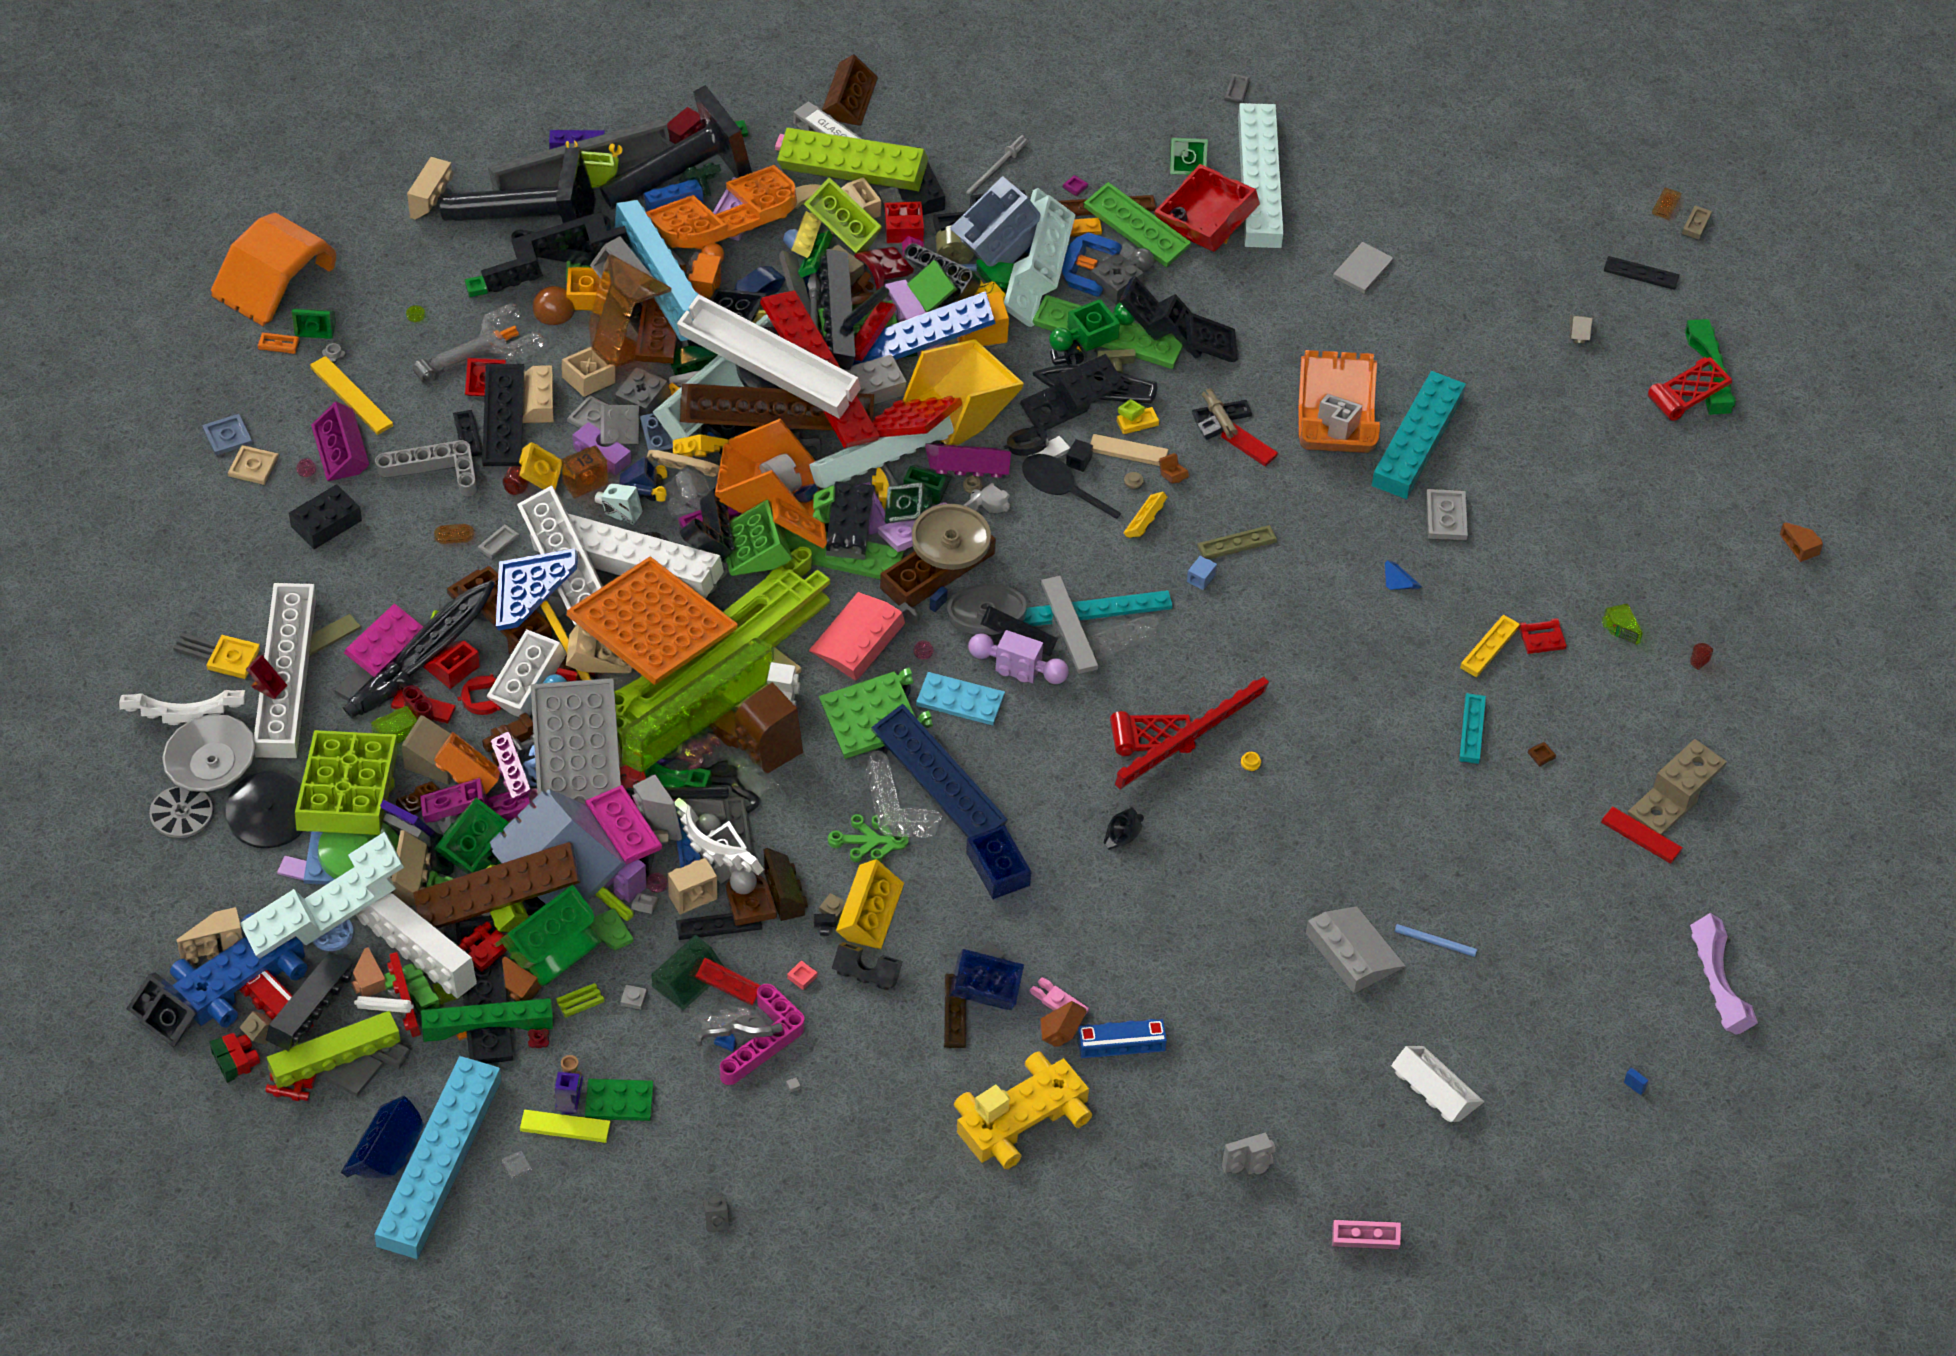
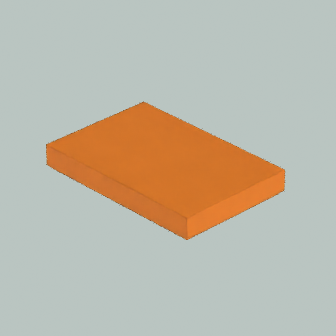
M774 498L772 501L773 521L776 524L821 548L826 546L827 539L823 522L779 498Z

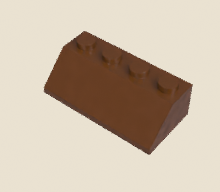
M855 54L842 60L838 64L822 111L830 115L837 122L861 126L878 76Z

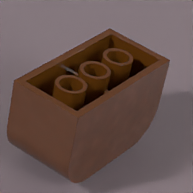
M773 682L740 705L735 714L737 744L741 750L749 755L752 762L757 764L765 773H770L803 753L797 707Z

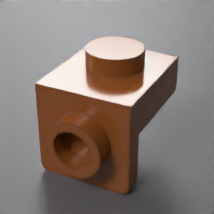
M1173 453L1159 459L1161 475L1169 482L1180 483L1183 479L1189 478L1188 470L1179 465L1177 454Z

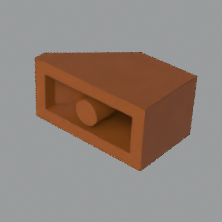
M1787 522L1783 523L1780 536L1800 562L1820 555L1823 542L1813 530Z
M504 956L502 963L505 987L510 993L509 997L515 1002L532 1000L541 988L538 978Z
M1070 1001L1040 1018L1042 1040L1054 1047H1059L1073 1039L1086 1014V1008Z

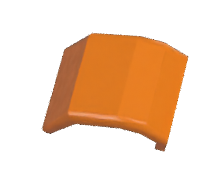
M277 213L268 214L257 219L231 244L211 288V296L220 302L224 301L225 305L235 311L239 309L238 312L249 319L253 316L254 322L264 326L272 321L289 281L314 256H316L315 264L330 272L335 268L336 251L320 237Z
M1305 350V356H1301L1298 403L1299 442L1301 447L1309 450L1372 452L1377 445L1380 432V422H1375L1374 411L1377 361L1374 360V354L1360 353V359H1356L1357 353L1341 352V358H1338V352L1322 351V357H1318L1319 351ZM1327 394L1362 405L1359 426L1347 440L1334 439L1327 436L1329 426L1324 425L1322 419L1318 418L1320 402Z

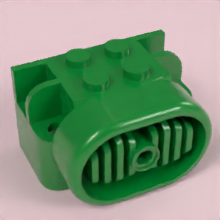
M571 885L508 932L495 945L498 947L503 944L511 954L510 960L514 959L521 968L529 970L531 974L536 976L540 986H546L600 945L601 940L590 926L594 920L592 909L574 885Z

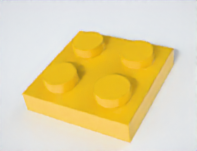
M221 635L206 664L207 670L245 679L248 674L246 668L256 659L260 651V644Z

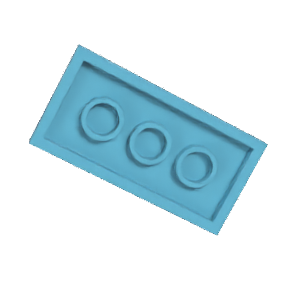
M928 672L917 698L916 706L994 725L1005 696V691Z

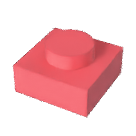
M800 961L787 974V979L802 990L817 978V972L803 961Z

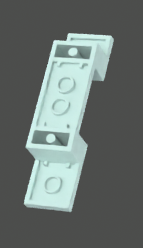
M1039 188L1033 190L1030 200L1041 215L1035 230L1030 254L1028 257L1014 263L1004 300L1006 311L1030 327L1035 325L1032 321L1039 309L1042 295L1056 289L1058 286L1075 218L1073 212Z
M383 832L350 853L349 857L354 868L305 899L293 889L242 921L240 925L255 955L260 959L295 936L305 945H308L395 890L396 887L390 876L403 869L404 865L388 835Z

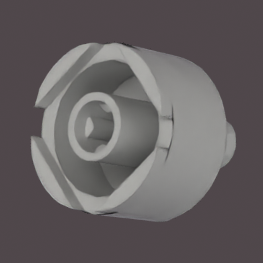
M787 454L778 455L759 465L761 474L773 470L790 492L797 490L802 485L800 473H795L794 467L796 465Z

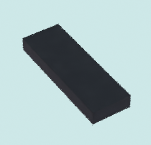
M1247 400L1223 404V408L1230 420L1252 416ZM1208 407L1192 410L1197 426L1198 423L1214 416Z
M472 410L454 412L453 418L458 439L469 443L472 457L482 455Z

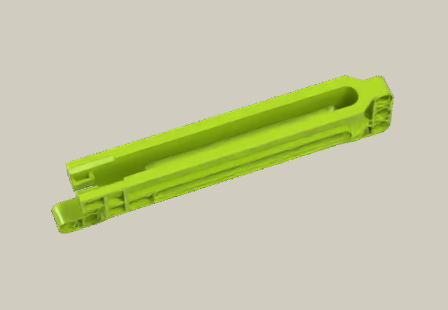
M799 547L791 552L792 559L788 563L773 569L762 582L723 611L724 614L738 624L737 630L656 685L644 676H641L614 692L617 736L622 748L634 753L641 750L647 744L656 743L688 717V709L702 694L712 698L720 687L770 647H776L830 604L829 597L822 592L830 584V579L816 570L805 580L801 578L812 567V552L809 548Z

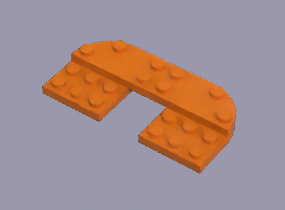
M775 165L726 182V189L743 203L742 205L714 214L694 195L645 213L651 218L652 224L658 229L665 243L670 245V247L702 249L708 244L737 236L739 233L750 231L755 227L787 217V214L797 204V196L794 182Z

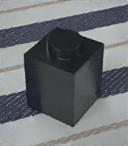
M1075 439L1067 453L1066 465L1084 472L1092 458L1093 445Z

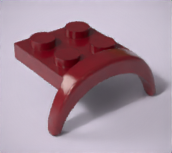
M895 247L863 251L854 255L856 259L863 261L871 270L876 284V291L881 286H884V280L913 274L914 271L912 266Z

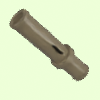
M1206 389L1209 395L1204 391L1202 396L1209 405V411L1215 415L1227 438L1234 437L1232 432L1237 435L1238 430L1225 412L1222 401L1218 400L1213 389Z

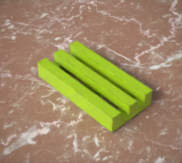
M596 983L556 998V1002L566 1018L603 1003L604 998L601 996L600 990L597 989ZM597 997V998H595V999H592V1000H590V1001H587V1002H585V1003H582V1002H584V1001H586V1000H589V999H591V998ZM582 1003V1004H580V1005H577V1006H575V1007H572V1008L566 1010V1008H569V1007L574 1006V1005H576V1004Z

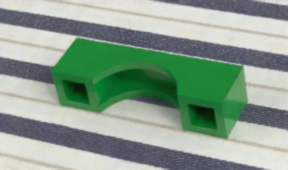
M631 753L628 765L641 761L646 779L656 775L663 787H711L712 778L711 771L696 767H690L683 771L671 770L659 765L651 757Z

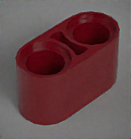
M414 685L404 688V707L417 722L422 715L433 721L432 703L420 688Z

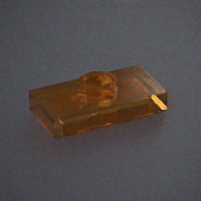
M1665 187L1652 210V214L1669 220L1682 193Z

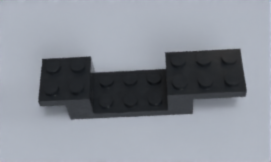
M601 212L512 239L511 242L517 259L483 269L481 273L489 292H498L503 288L518 286L522 282L534 281L543 276L537 256H546L553 251L565 250L570 246L581 245L589 240L595 256L598 255L606 243L618 237H621L630 249L632 245L625 226L607 231Z

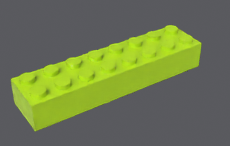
M786 128L777 161L782 169L851 181L864 177L870 184L919 191L929 158L922 148Z

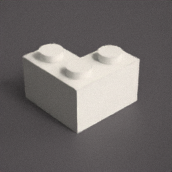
M771 662L767 678L768 685L773 682L796 706L794 698L795 694H799L800 682H798L799 674H796L795 666Z

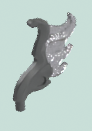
M738 1008L739 1013H734L730 1010H720L721 1015L719 1016L700 1014L690 1020L691 1024L696 1022L702 1024L701 1031L695 1035L697 1046H702V1040L706 1037L730 1036L735 1032L750 1037H766L782 1032L783 1028L781 1023L771 1026L766 1025L760 1015L754 1014L751 1016L747 1008Z

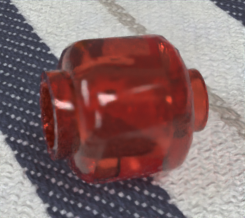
M522 466L510 467L502 480L504 489L511 495L524 493L530 483L519 476Z

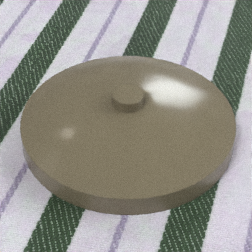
M942 504L929 508L919 515L912 528V545L917 555L928 564L942 569L954 570L972 566L986 555L990 547L991 532L987 521L977 511L963 505Z

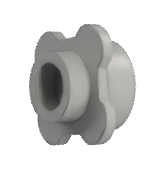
M336 343L328 344L322 351L323 356H326L331 362H335L336 359L345 356V352Z

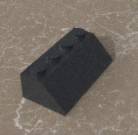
M928 162L919 191L895 188L902 202H921L923 215L945 210V194Z

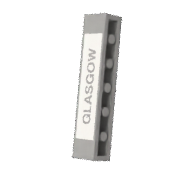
M809 101L793 112V124L802 130L861 139L856 133L847 129L843 124L834 120L830 115H827Z

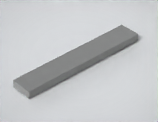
M1061 576L1042 579V588L1078 674L1098 670V664Z

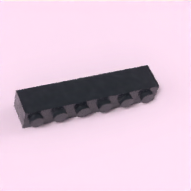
M329 952L269 1024L265 1040L287 1051L294 1044L297 1045L302 1038V1034L310 1030L314 1019H319L323 1008H328L333 996L338 995L343 984L350 981L353 974L351 971L353 962Z

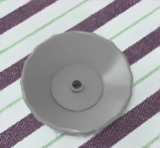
M210 714L192 719L179 727L166 742L162 756L164 771L175 785L188 791L209 792L224 788L239 779L252 764L256 749L253 733L244 722L229 715Z

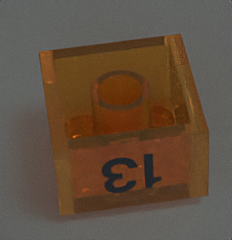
M596 445L561 459L563 484L574 499L608 485L607 459Z

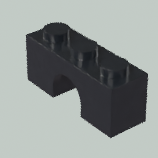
M846 942L838 945L832 969L837 970V974L849 977V975L855 976L858 981L863 983H869V981L876 983L878 988L889 990V988H893L896 985L903 961L882 955L878 958L876 966L869 968L863 964L861 959L863 948Z

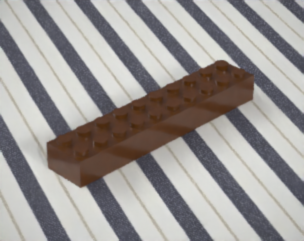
M682 383L680 422L761 427L781 419L788 428L833 430L822 409L784 389ZM858 393L859 401L873 422L874 394Z

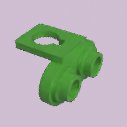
M833 485L814 494L813 509L815 512L813 517L824 524L830 521L831 503L835 501V487Z

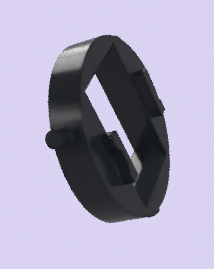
M1034 426L1020 429L1007 438V445L1004 446V449H1008L1012 454L1018 456L1039 453L1048 446L1047 432ZM1039 436L1041 438V440L1035 441L1019 447L1016 445V443L1018 442L1023 443L1031 441V438Z

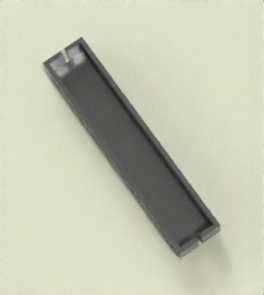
M661 119L577 142L581 151L613 154L609 151L610 144H615L614 152L617 150L618 145H620L622 153L617 157L619 158L616 175L626 172L671 147V144L668 142L670 138L667 124ZM569 144V148H573L575 144ZM566 145L489 166L488 171L491 183L493 184V191L559 186Z

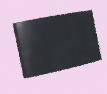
M156 972L148 974L126 1008L141 1020L139 1023L173 1048L197 1014L196 1009Z

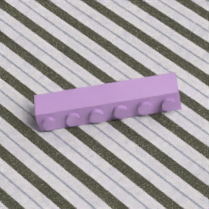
M906 280L885 284V287L889 289L886 299L887 301L892 300V303L895 304V316L899 322L927 313L908 287ZM944 342V343H941V344L932 346V347H930V348L921 350V351L917 352V354H918L919 357H920L922 351H926V350H930V349H934V348L943 347V346H946V343Z

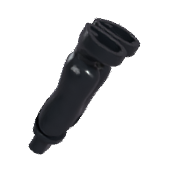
M391 662L387 665L386 671L378 673L368 685L348 700L349 703L343 707V710L351 718L358 714L363 715V712L367 713L380 704L394 698L398 694L399 688L404 690V688L413 685L405 671H401L395 662Z

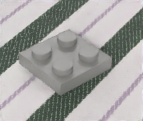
M601 405V443L614 444L617 441L620 444H639V405Z

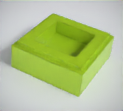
M1132 399L1118 407V413L1130 421H1133L1145 412V407Z

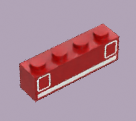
M267 970L239 989L245 997L249 995L252 998L253 1005L258 1010L263 1009L266 1012L265 1015L271 1020L277 1016L292 998V995Z

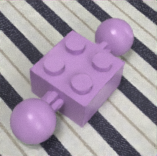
M1007 630L998 646L994 645L991 637L986 634H976L969 641L968 648L971 655L977 659H985L990 655L996 657L995 671L1003 676L1009 675L1021 682L1033 683L1038 672H1041L1045 679L1052 684H1060L1068 677L1069 669L1063 660L1051 659L1048 662L1042 661L1043 642Z

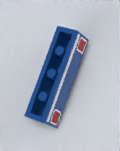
M1163 1019L1127 1021L1123 1023L1108 1022L1100 1025L1086 1024L1078 1027L1077 1034L1081 1058L1161 1052L1166 1050L1167 1043Z

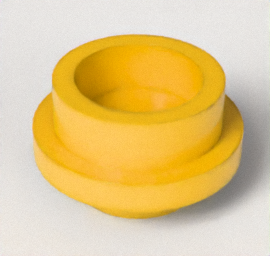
M1247 752L1241 758V766L1245 770L1255 771L1261 766V759L1257 753Z

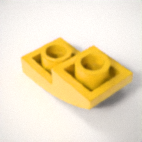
M877 468L876 475H872V485L875 487V494H879L878 500L882 502L883 509H886L890 506V487L883 470Z

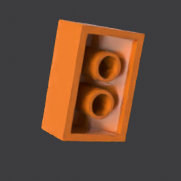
M454 732L450 734L434 759L436 766L440 770L448 771L452 774V778L459 784L480 778L486 794L495 785L500 776L498 766Z

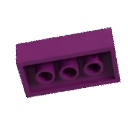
M335 401L311 424L327 481L359 475L369 466L353 409Z
M925 444L929 466L935 469L936 473L948 474V471H955L954 474L966 475V472H973V476L984 477V473H991L990 477L1002 478V474L1009 475L1011 451L998 448Z

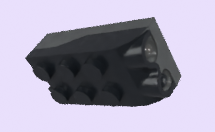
M835 481V501L832 502L826 556L865 560L874 500V485L861 484L857 487L850 486L847 482Z

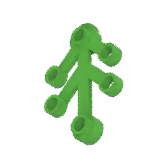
M859 814L851 817V825L853 828L859 829L864 835H843L837 830L832 831L828 835V844L832 848H840L844 843L864 844L862 847L853 848L850 851V859L853 862L861 861L862 857L870 851L871 860L877 859L881 862L883 857L892 850H901L908 845V836L901 831L894 832L884 823V818L881 815L872 817V827L881 830L886 836H879L863 822V817ZM879 844H886L881 849H873Z

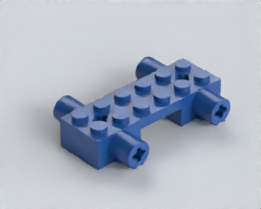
M250 913V914L246 915V916L241 920V922L244 921V920H246V919L249 918L250 916L254 915L255 913ZM295 936L259 959L255 955L247 937H244L197 969L186 959L176 961L170 969V974L177 980L172 986L196 1009L197 1014L193 1019L200 1026L213 1018L221 1027L227 1028L235 1022L238 1016V1012L232 1007L236 1003L234 992L265 970L273 977L284 972L291 980L295 981L304 976L308 966L302 960L305 957L303 943Z

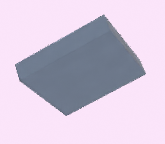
M239 414L202 425L215 456L239 449L242 445L248 446L252 444L250 435Z

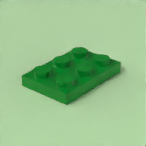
M588 1079L585 1118L650 1121L653 1081Z

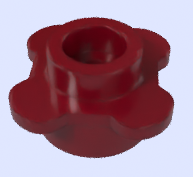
M545 1028L542 1030L530 1029L528 1031V1046L530 1048L547 1047L549 1045L547 1040L549 1031Z

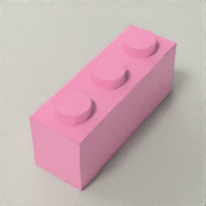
M1334 1220L1332 1226V1246L1399 1249L1401 1223Z

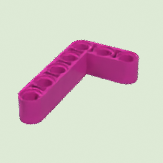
M763 984L758 988L757 1004L775 1022L772 1025L781 1023L783 1031L772 1036L754 1037L720 1063V1080L726 1085L737 1083L804 1032V1015L771 984Z

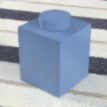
M1199 556L1188 570L1187 582L1204 590L1214 578L1217 564Z

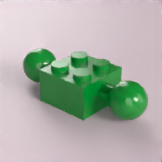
M1098 299L1069 311L1068 329H1054L1049 336V343L1054 350L1064 352L1072 346L1073 340L1077 339L1087 352L1119 339L1120 324L1130 325L1135 319L1121 303L1116 305L1112 313L1103 301Z

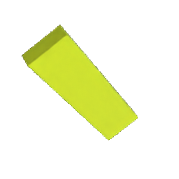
M524 1110L520 1125V1131L604 1143L607 1142L610 1129V1121L532 1110Z

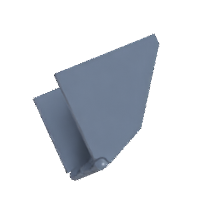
M548 789L546 792L542 791L532 800L536 806L535 809L529 803L518 814L522 822L514 818L503 829L507 834L506 837L500 832L490 841L493 848L492 852L501 863H505L571 842L580 878V883L575 884L574 887L587 903L626 863L587 805L551 789ZM569 887L538 896V898L547 904Z

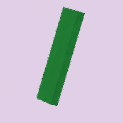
M830 230L816 236L809 257L804 258L798 271L801 278L817 272L820 257L824 256L833 237Z

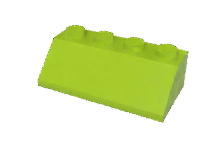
M830 177L804 203L807 209L855 254L867 251L882 228Z

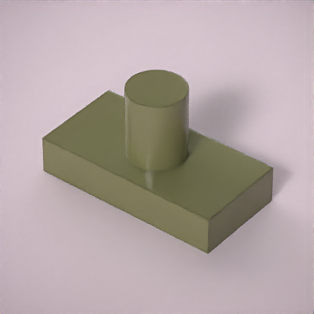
M1135 349L1097 351L1096 356L1097 358L1106 354L1116 371L1123 373L1122 364L1134 363L1136 354Z

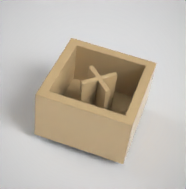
M592 346L562 359V378L585 397L615 383V365Z
M706 858L693 861L687 866L676 868L668 873L669 898L678 913L683 914L717 899V875Z

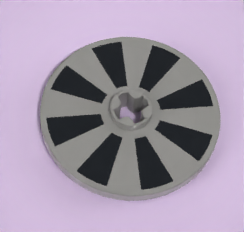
M175 786L164 790L153 800L149 814L152 825L159 833L172 838H186L199 833L209 824L213 814V807L210 798L205 792L188 791L182 787ZM178 809L184 810V813L178 812Z

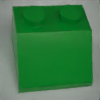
M292 309L293 327L296 337L333 339L336 325L335 311Z

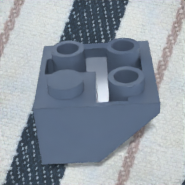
M653 413L640 416L648 451L673 449V439Z

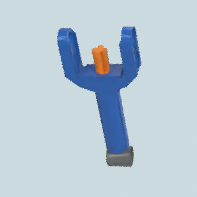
M1088 232L1077 237L1067 246L1062 272L1069 287L1100 297L1103 292V288L1093 280L1076 275L1079 266L1090 270L1097 267L1098 260L1084 256L1087 251L1086 247L1110 255L1120 254L1123 247L1116 241ZM1031 246L1025 251L1026 253L1030 254Z

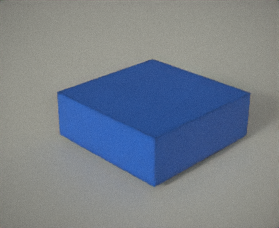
M1630 1068L1626 1073L1624 1083L1642 1095L1646 1090L1648 1079L1633 1068Z

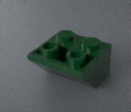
M910 465L903 479V494L938 505L952 476L939 474L935 470L922 466Z

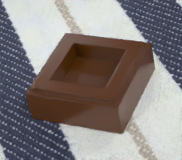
M1545 742L1528 749L1527 752L1539 767L1556 759V754Z

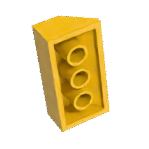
M877 859L859 865L836 932L849 942L881 949L904 882Z

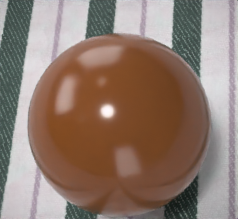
M548 286L540 290L535 296L532 306L536 319L548 325H559L570 320L575 308L566 296L567 290L558 286Z

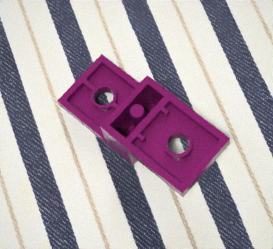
M478 778L421 796L422 816L425 823L437 822L448 816H457L464 812L475 798H478L506 821L519 818L518 814L531 803L530 793L516 800L512 799L510 792L487 798L481 779Z

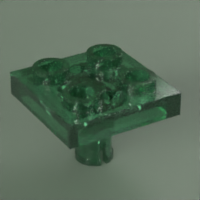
M707 163L703 165V168H687L686 172L680 177L679 182L683 183L696 179L702 188L703 197L711 196L707 180L714 179L721 172L720 164Z

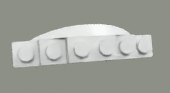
M224 690L219 695L205 701L176 704L158 701L144 694L121 695L119 706L120 709H125L129 712L141 709V716H147V718L162 716V723L178 725L206 714L220 715L224 713L226 705L233 708L244 705L246 696L245 690Z
M680 798L674 802L678 810L677 815L685 826L683 830L688 834L687 836L692 842L690 846L697 853L701 851L703 857L709 863L715 862L719 866L725 863L729 868L733 866L738 871L744 868L748 872L752 870L757 875L764 870L759 861L743 847L725 845L701 833L696 826V821L699 818L692 807Z

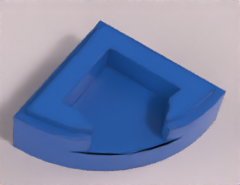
M733 1033L730 1036H717L714 1044L733 1052L736 1044Z

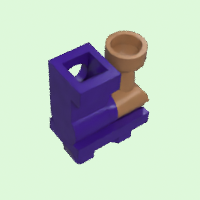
M567 1055L561 1060L563 1072H558L555 1110L561 1111L563 1114L572 1115L577 1113L584 1079L581 1076L582 1072L577 1071L578 1059L573 1055Z

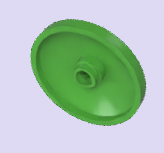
M383 823L380 834L385 832L397 852L399 837L391 827ZM323 832L318 843V859L322 868L333 879L340 877L354 868L349 854L379 835Z

